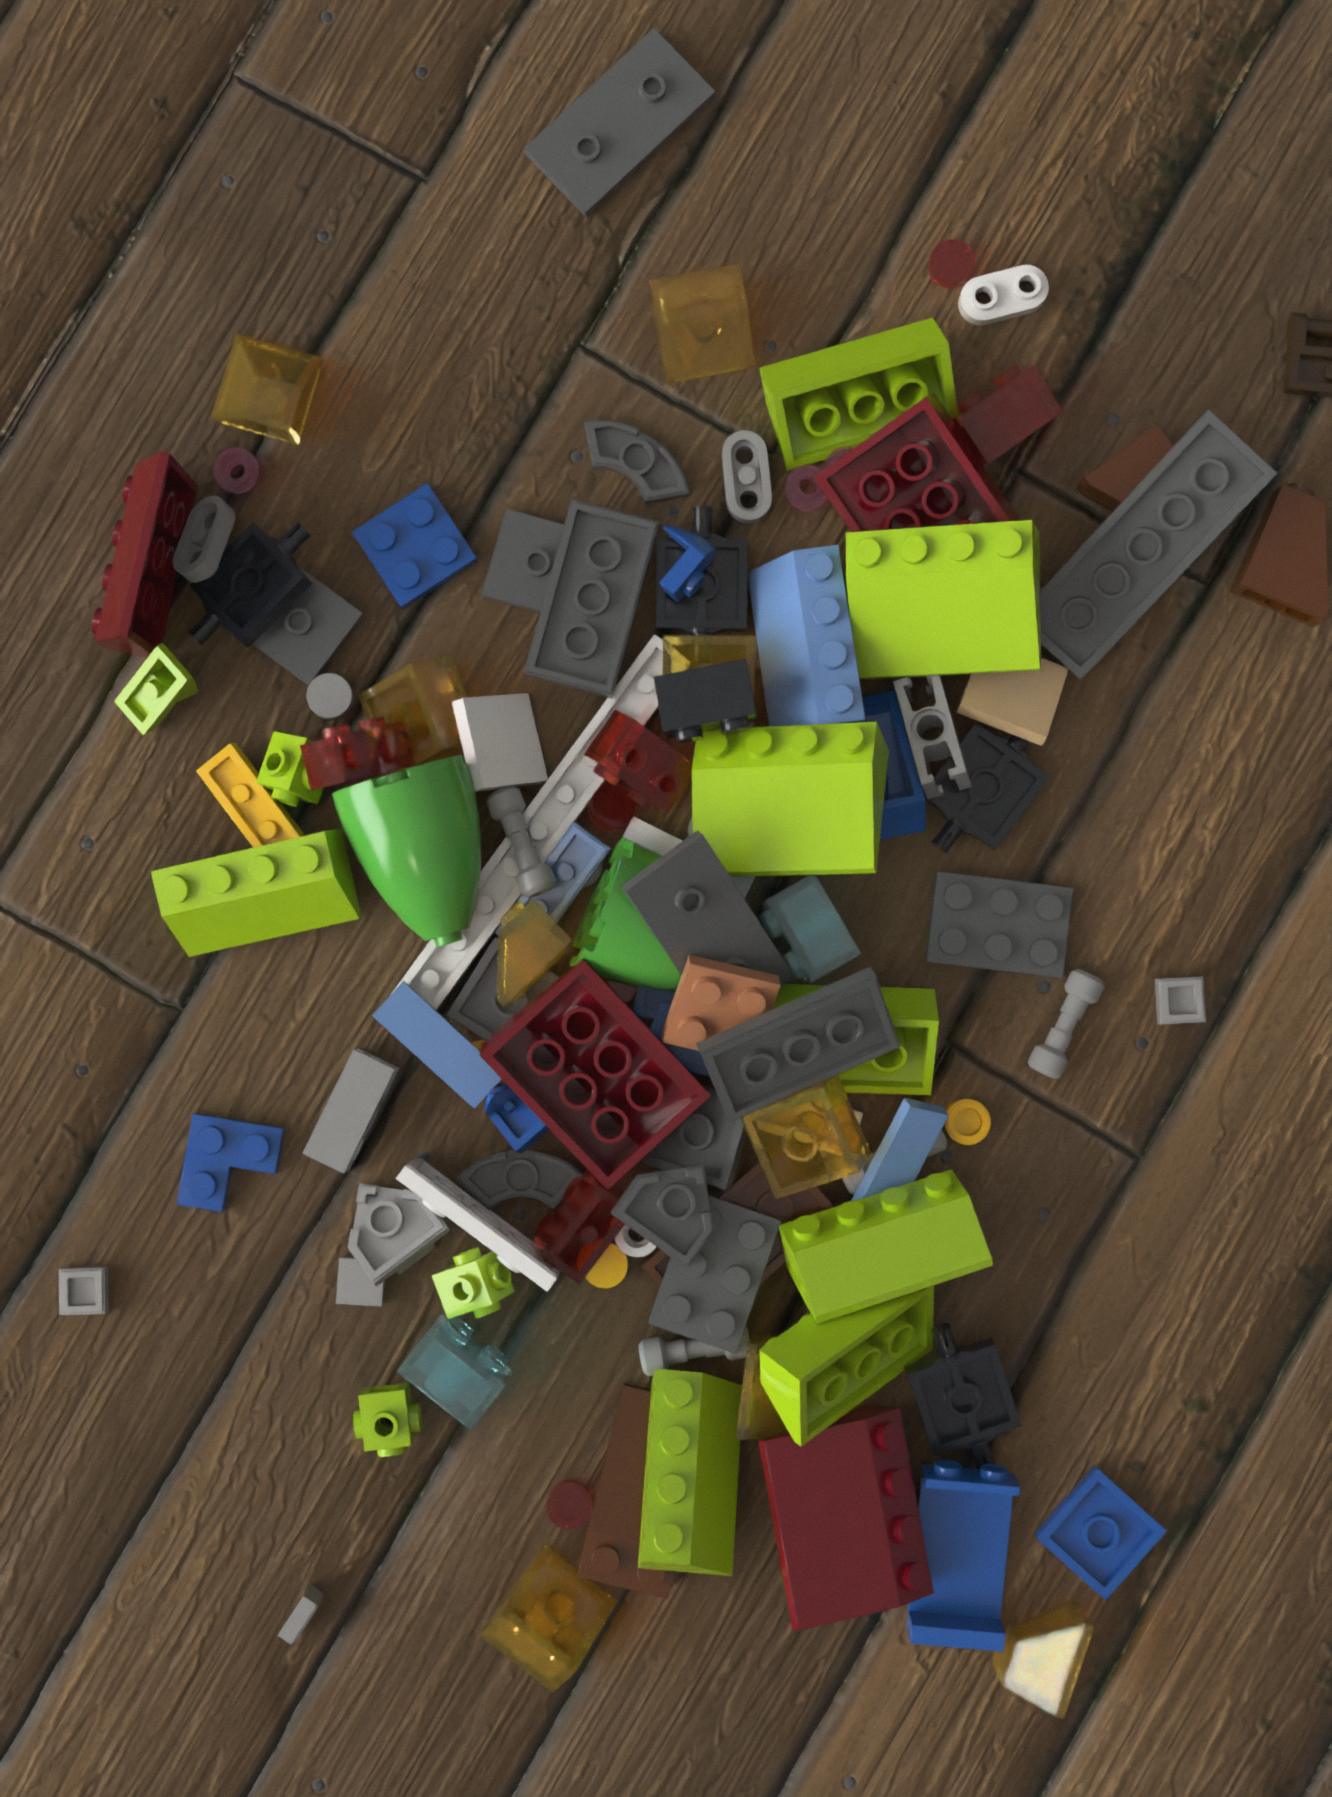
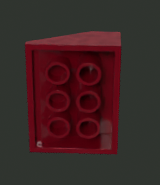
M935 393L920 400L814 477L851 532L1020 521Z
M160 451L136 463L133 476L129 475L126 478L123 488V501L127 503L123 520H117L113 531L112 542L113 546H116L113 564H107L102 579V588L106 590L102 608L98 607L92 621V633L96 634L95 642L107 649L148 657L155 647L163 641L178 577V572L173 567V557L189 514L194 507L198 484L175 458L167 452Z
M584 959L579 961L515 1013L480 1048L479 1056L607 1190L711 1096L705 1087Z
M860 1406L854 1408L802 1447L794 1442L788 1431L758 1441L792 1630L800 1631L898 1608L934 1593L900 1407Z

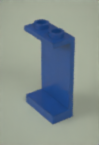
M937 1460L934 1462V1465L922 1464L918 1509L934 1593L908 1603L906 1628L910 1644L1004 1652L1006 1633L1001 1622V1609L1013 1496L1020 1495V1485L1014 1472H1009L1006 1467L996 1464L981 1465L980 1469L962 1468L960 1463L950 1460Z

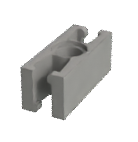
M926 676L929 683L926 686L929 696L935 695L936 704L933 707H924L918 711L912 710L910 702L914 701L910 687H913L911 678L906 677L893 681L920 782L927 799L944 794L942 785H936L934 777L930 772L929 764L932 761L943 760L948 756L953 758L956 767L948 770L950 780H956L959 790L972 787L941 676ZM938 727L943 729L941 736L935 740L927 741L922 739L923 734L930 728Z
M360 1048L353 1049L302 1154L343 1174L346 1171H350L400 1068Z

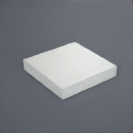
M528 693L467 697L452 702L465 761L469 765L475 792L501 789L508 786L537 785L548 780Z

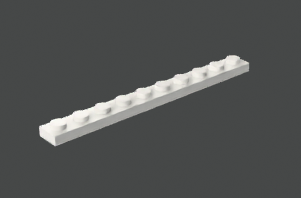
M655 634L617 684L613 699H606L522 814L528 827L527 834L532 846L536 847L541 863L545 862L570 825L578 819L659 708L653 677L685 671L691 664L690 659ZM505 837L480 872L476 906L470 927L461 930L463 939L440 947H436L434 939H431L394 991L405 981L436 1010L440 1008L522 894L516 881L520 869L514 857L515 851L510 838Z

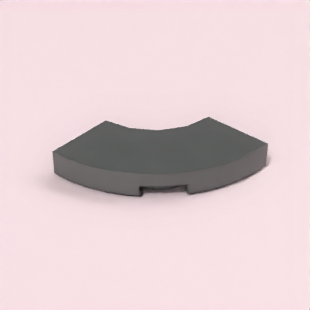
M603 420L584 422L593 469L613 470L627 476L639 488L645 505L689 497L690 493L685 476L676 459L664 445L639 431L638 428L628 424Z
M508 1150L477 1161L464 1170L456 1179L488 1210L503 1200L519 1196L539 1199L554 1209L586 1174L567 1160L547 1152L526 1150L522 1154L515 1150Z

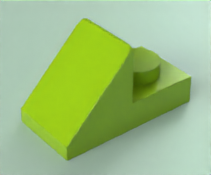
M161 643L155 647L114 702L143 735H146L159 726L177 702L197 694L198 688L191 674L170 650Z

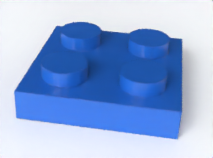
M428 483L352 531L402 610L478 562L471 548Z
M1094 1465L1034 1532V1535L1106 1601L1167 1530Z

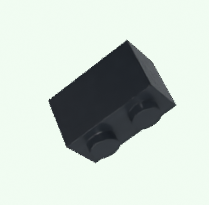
M746 659L653 677L663 732L667 739L675 738L678 744L701 740L704 738L703 732L721 729L723 735L745 732L750 729L749 723L758 722Z

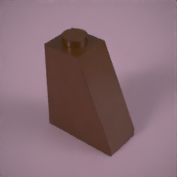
M1158 424L1084 476L1076 487L1084 496L1113 511L1174 445Z
M1296 483L1282 484L1270 495L1230 592L1314 627L1326 620L1329 613L1325 501L1314 497L1315 493L1306 486Z

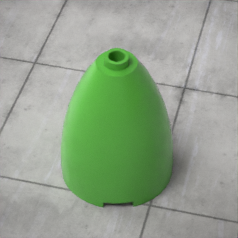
M457 755L424 763L333 792L332 796L337 813L355 856L387 905L424 941L434 939L436 947L462 940L461 930L469 928L477 902L481 872L480 818L476 792L474 791L469 765L466 763L465 757Z
M624 837L617 842L608 858V863L612 864L610 870L606 869L598 885L594 886L573 942V946L581 949L577 956H572L569 963L571 967L584 959L601 978L635 987L676 991L681 978L680 973L620 887L662 857L661 854Z

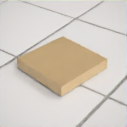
M1041 658V670L969 674L956 713L1042 746L1048 736L1069 668Z

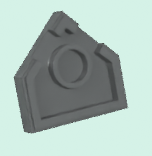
M704 1164L637 1174L610 1213L686 1269L714 1232Z

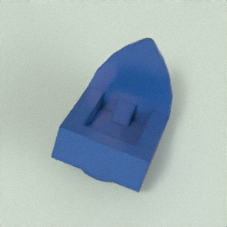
M665 525L663 529L686 550L660 581L664 592L679 602L684 594L691 597L701 587L706 579L703 571L712 561L717 548L703 537L691 531Z
M507 1084L493 1088L488 1094L485 1101V1113L516 1152L523 1154L549 1130Z

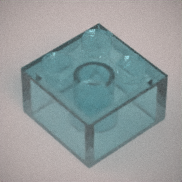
M816 875L805 877L763 902L762 907L765 912L759 918L771 939L780 937L788 953L782 955V958L794 975L795 980L803 977L806 983L814 982L861 955Z
M440 1314L396 1372L471 1431L505 1388L512 1370L506 1366L509 1359L500 1350L491 1344H487L483 1348L470 1337L473 1330L457 1317L447 1319Z

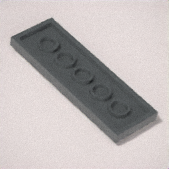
M1206 410L1040 589L1041 644L1079 679H1082L1271 481L1277 472L1210 410Z

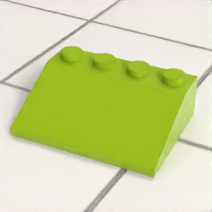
M1033 520L846 532V584L859 680L1041 670L1039 531Z
M877 722L750 727L745 732L723 735L721 729L703 732L704 738L696 741L692 763L693 833L698 830L704 835L730 877L868 874L877 872L889 749Z

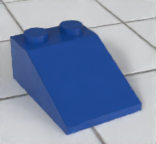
M895 690L863 696L865 722L878 723L889 749L880 840L926 831V800Z

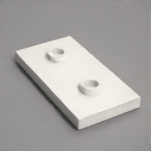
M416 1157L406 1164L395 1178L423 1199L422 1203L432 1212L442 1218L448 1217L496 1253V1258L513 1272L523 1273L547 1292L557 1280L563 1267L559 1260L492 1210H488L476 1198L421 1157Z

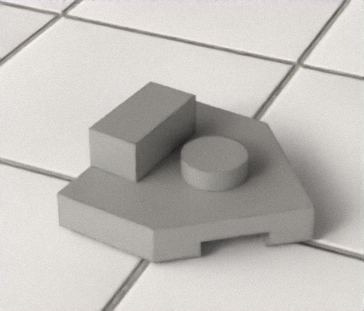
M359 1183L353 1229L350 1231L347 1248L375 1286H378L395 1272L399 1275L435 1249L436 1245L434 1243L451 1229L444 1219L428 1209L422 1203L423 1199L413 1191Z

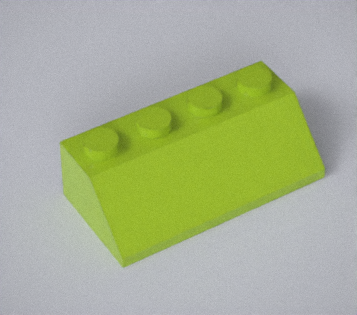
M933 317L759 368L767 409L787 471L847 454L920 400L934 393L954 422L959 421L949 342Z
M342 829L323 831L151 871L161 917L189 957L362 918Z
M783 984L779 988L771 1010L827 985ZM880 987L901 1047L802 1091L931 1095L939 1026L935 989Z
M952 1169L941 1173H934L926 1178L899 1187L888 1188L879 1194L864 1199L848 1201L840 1206L812 1215L801 1216L796 1220L778 1225L786 1267L816 1324L993 1266L992 1257L970 1196Z
M934 1285L816 1324L811 1313H807L798 1323L778 1337L771 1338L764 1347L759 1349L761 1385L795 1443L800 1447L805 1445L905 1370L904 1367L914 1364L933 1350V1334L931 1329L933 1328Z
M667 1369L655 1370L651 1382L638 1568L724 1576L733 1575L743 1385L701 1372Z

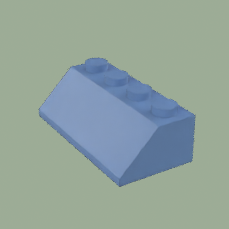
M839 545L793 550L747 572L769 727L865 722Z

